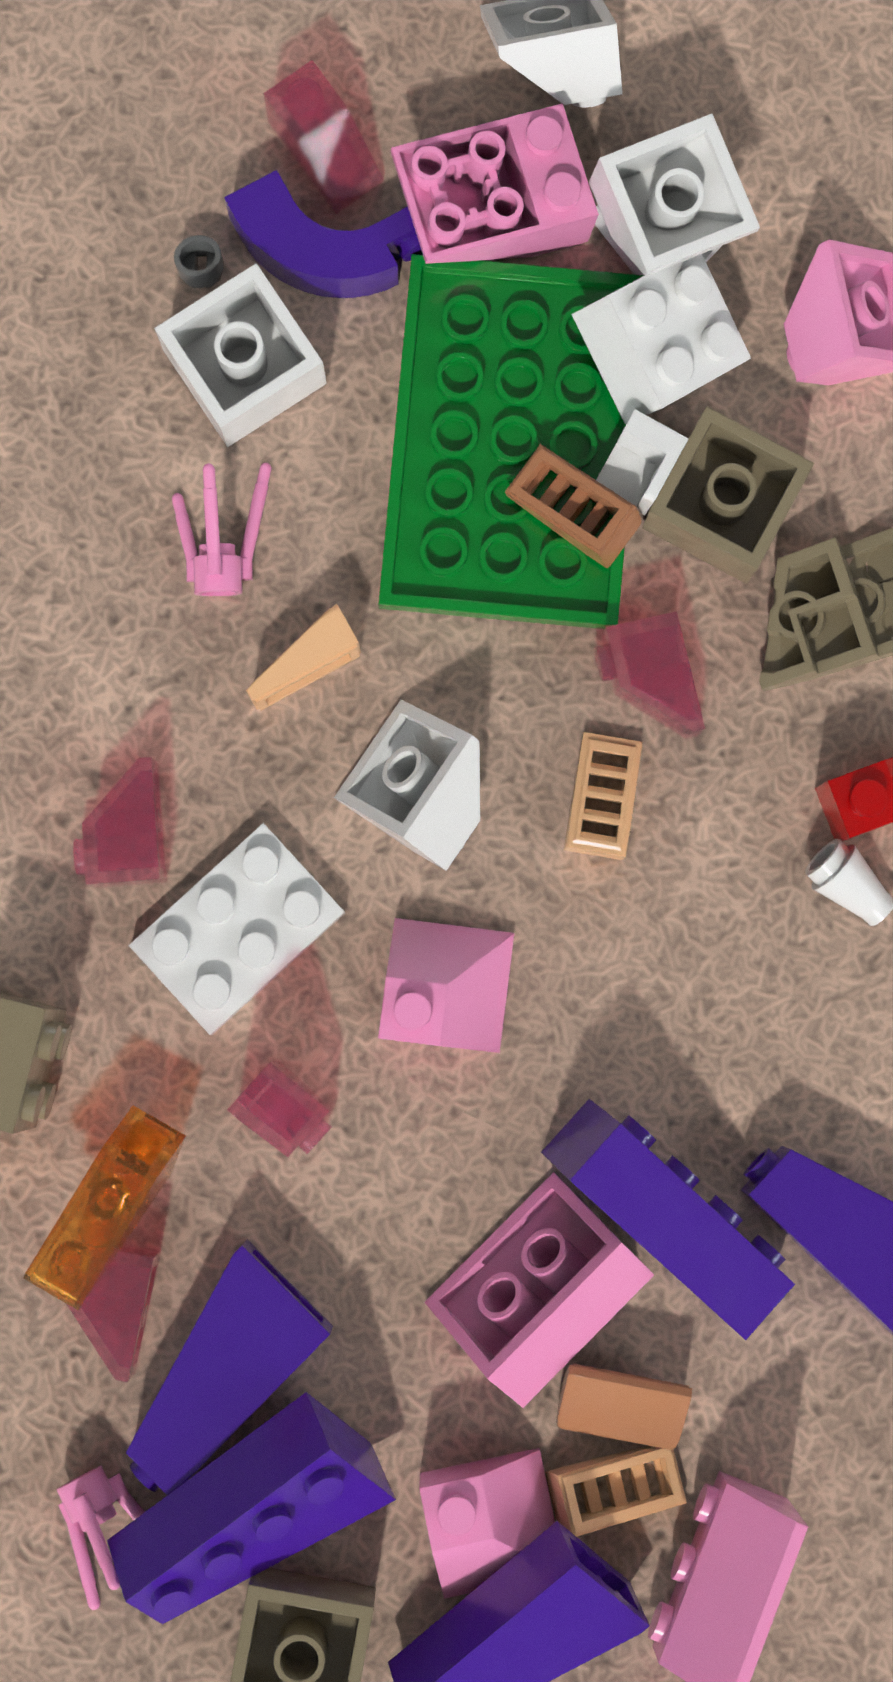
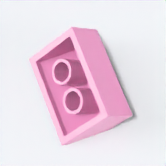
M553 1172L425 1301V1304L485 1377L524 1408L654 1274Z
M719 1471L714 1485L706 1483L699 1493L693 1513V1519L698 1521L699 1525L691 1545L683 1542L677 1551L671 1569V1579L677 1581L669 1604L659 1602L648 1631V1638L654 1640L653 1649L658 1663L686 1682L751 1681L808 1529V1525L788 1498Z

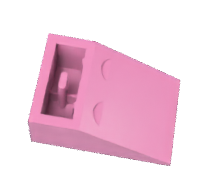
M563 103L391 147L390 152L426 264L528 258L588 242L599 214Z

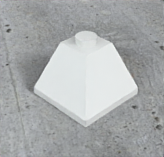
M506 0L480 5L481 18L499 57L564 105L573 104L576 107L582 108L594 107L604 103L606 97L622 94L617 23L603 0Z
M713 114L600 157L589 181L612 239L645 276L755 233L760 229Z
M400 700L334 798L413 852L447 871L480 822L479 740L473 735Z

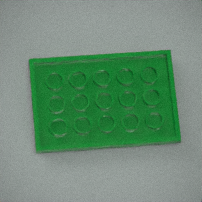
M411 255L378 602L379 609L607 630L617 629L625 547L611 566L605 568L508 498L505 491L540 444L596 480L626 424L571 314L645 275L481 260L426 264L423 255ZM550 470L532 496L540 500L557 477V474ZM570 485L553 509L559 513L576 488ZM590 499L573 523L580 527L596 503ZM609 515L594 537L598 538L613 518V515Z

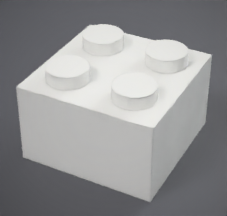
M702 254L650 275L643 276L571 314L625 424L628 423L635 409L645 415L660 410L751 359Z
M257 263L154 328L164 353L227 447L327 384L323 361Z

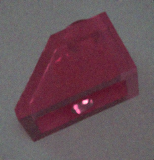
M313 60L263 93L269 124L335 214L383 182V177L347 106Z
M677 611L606 627L601 637L603 645L594 647L601 681L611 680L616 696L685 739L698 737L705 730Z
M152 757L138 758L82 822L83 838L74 839L73 857L76 874L85 875L86 885L93 888L167 883L159 764Z
M280 1060L270 1062L227 1109L235 1118L287 1157L297 1147L308 1154L332 1128L324 1120V1117L332 1108Z
M89 1237L80 1243L79 1251H69L65 1262L62 1287L71 1288L67 1306L114 1379L129 1382L137 1371L161 1251Z

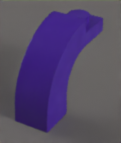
M277 170L224 197L229 219L243 244L255 260L280 281L309 294L332 298H356L388 290L399 285L398 264L395 260L402 257L403 261L408 262L411 261L412 254L423 255L408 207L363 229L352 231L330 229L314 222L299 209Z

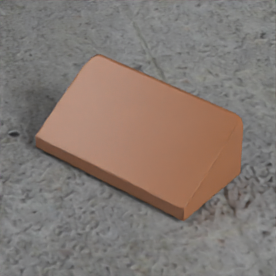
M572 1364L569 1365L561 1384L556 1423L559 1428L672 1450L676 1448L680 1441L693 1388L673 1382Z

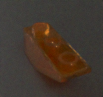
M132 1105L101 1148L25 1272L23 1279L79 1311L169 1179L186 1135Z

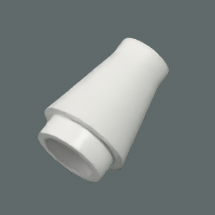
M840 839L829 842L814 856L805 870V874L813 881V890L861 917L870 926L880 923L893 909V897L885 890L854 844L846 846Z

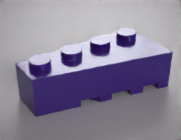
M588 1099L541 1153L742 1338L747 1340L795 1285L778 1269L786 1259L760 1235L757 1234L751 1242L741 1235L736 1228L743 1219L719 1197L715 1195L708 1203L693 1190L700 1179L672 1155L664 1164L652 1153L649 1148L657 1140L630 1115L620 1123L596 1103Z
M305 1392L109 1538L107 1543L125 1602L159 1623L164 1624L390 1504L396 1498L372 1444Z

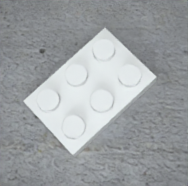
M263 823L128 946L208 1034L213 1035L343 916L345 911Z

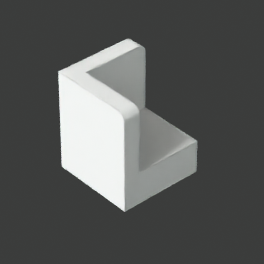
M635 409L596 481L635 505L638 512L645 516L656 500L688 438Z

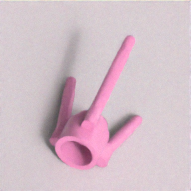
M208 463L203 467L206 544L199 545V556L183 496L180 493H175L172 496L175 518L186 558L187 582H194L195 595L242 594V581L253 580L252 559L271 474V465L269 463H262L259 469L239 556L235 555L234 544L220 543L215 467L212 464Z
M98 1466L56 1489L62 1501L58 1506L68 1527L82 1587L91 1610L99 1608L100 1599L84 1532H87L109 1588L117 1590L120 1587L119 1579L100 1524L117 1515L112 1504L116 1500L133 1520L145 1512L128 1492L120 1473L108 1479L102 1466Z

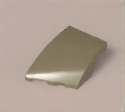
M893 528L841 546L836 538H832L778 558L774 580V602L769 613L767 626L768 641L765 661L759 679L763 691L809 681L893 656ZM853 557L851 563L848 565L847 559Z

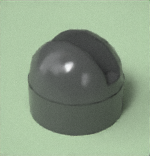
M203 235L188 237L177 246L174 252V262L178 274L189 287L195 289L211 288L220 281L224 270V261L219 245L212 238ZM198 257H207L206 268L198 271Z

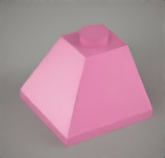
M830 239L819 244L784 322L788 342L787 359L795 373L796 382L833 385L893 372V253Z
M395 918L378 1038L500 1053L514 933Z
M540 1448L420 1473L419 1490L431 1550L444 1599L471 1593L555 1523Z

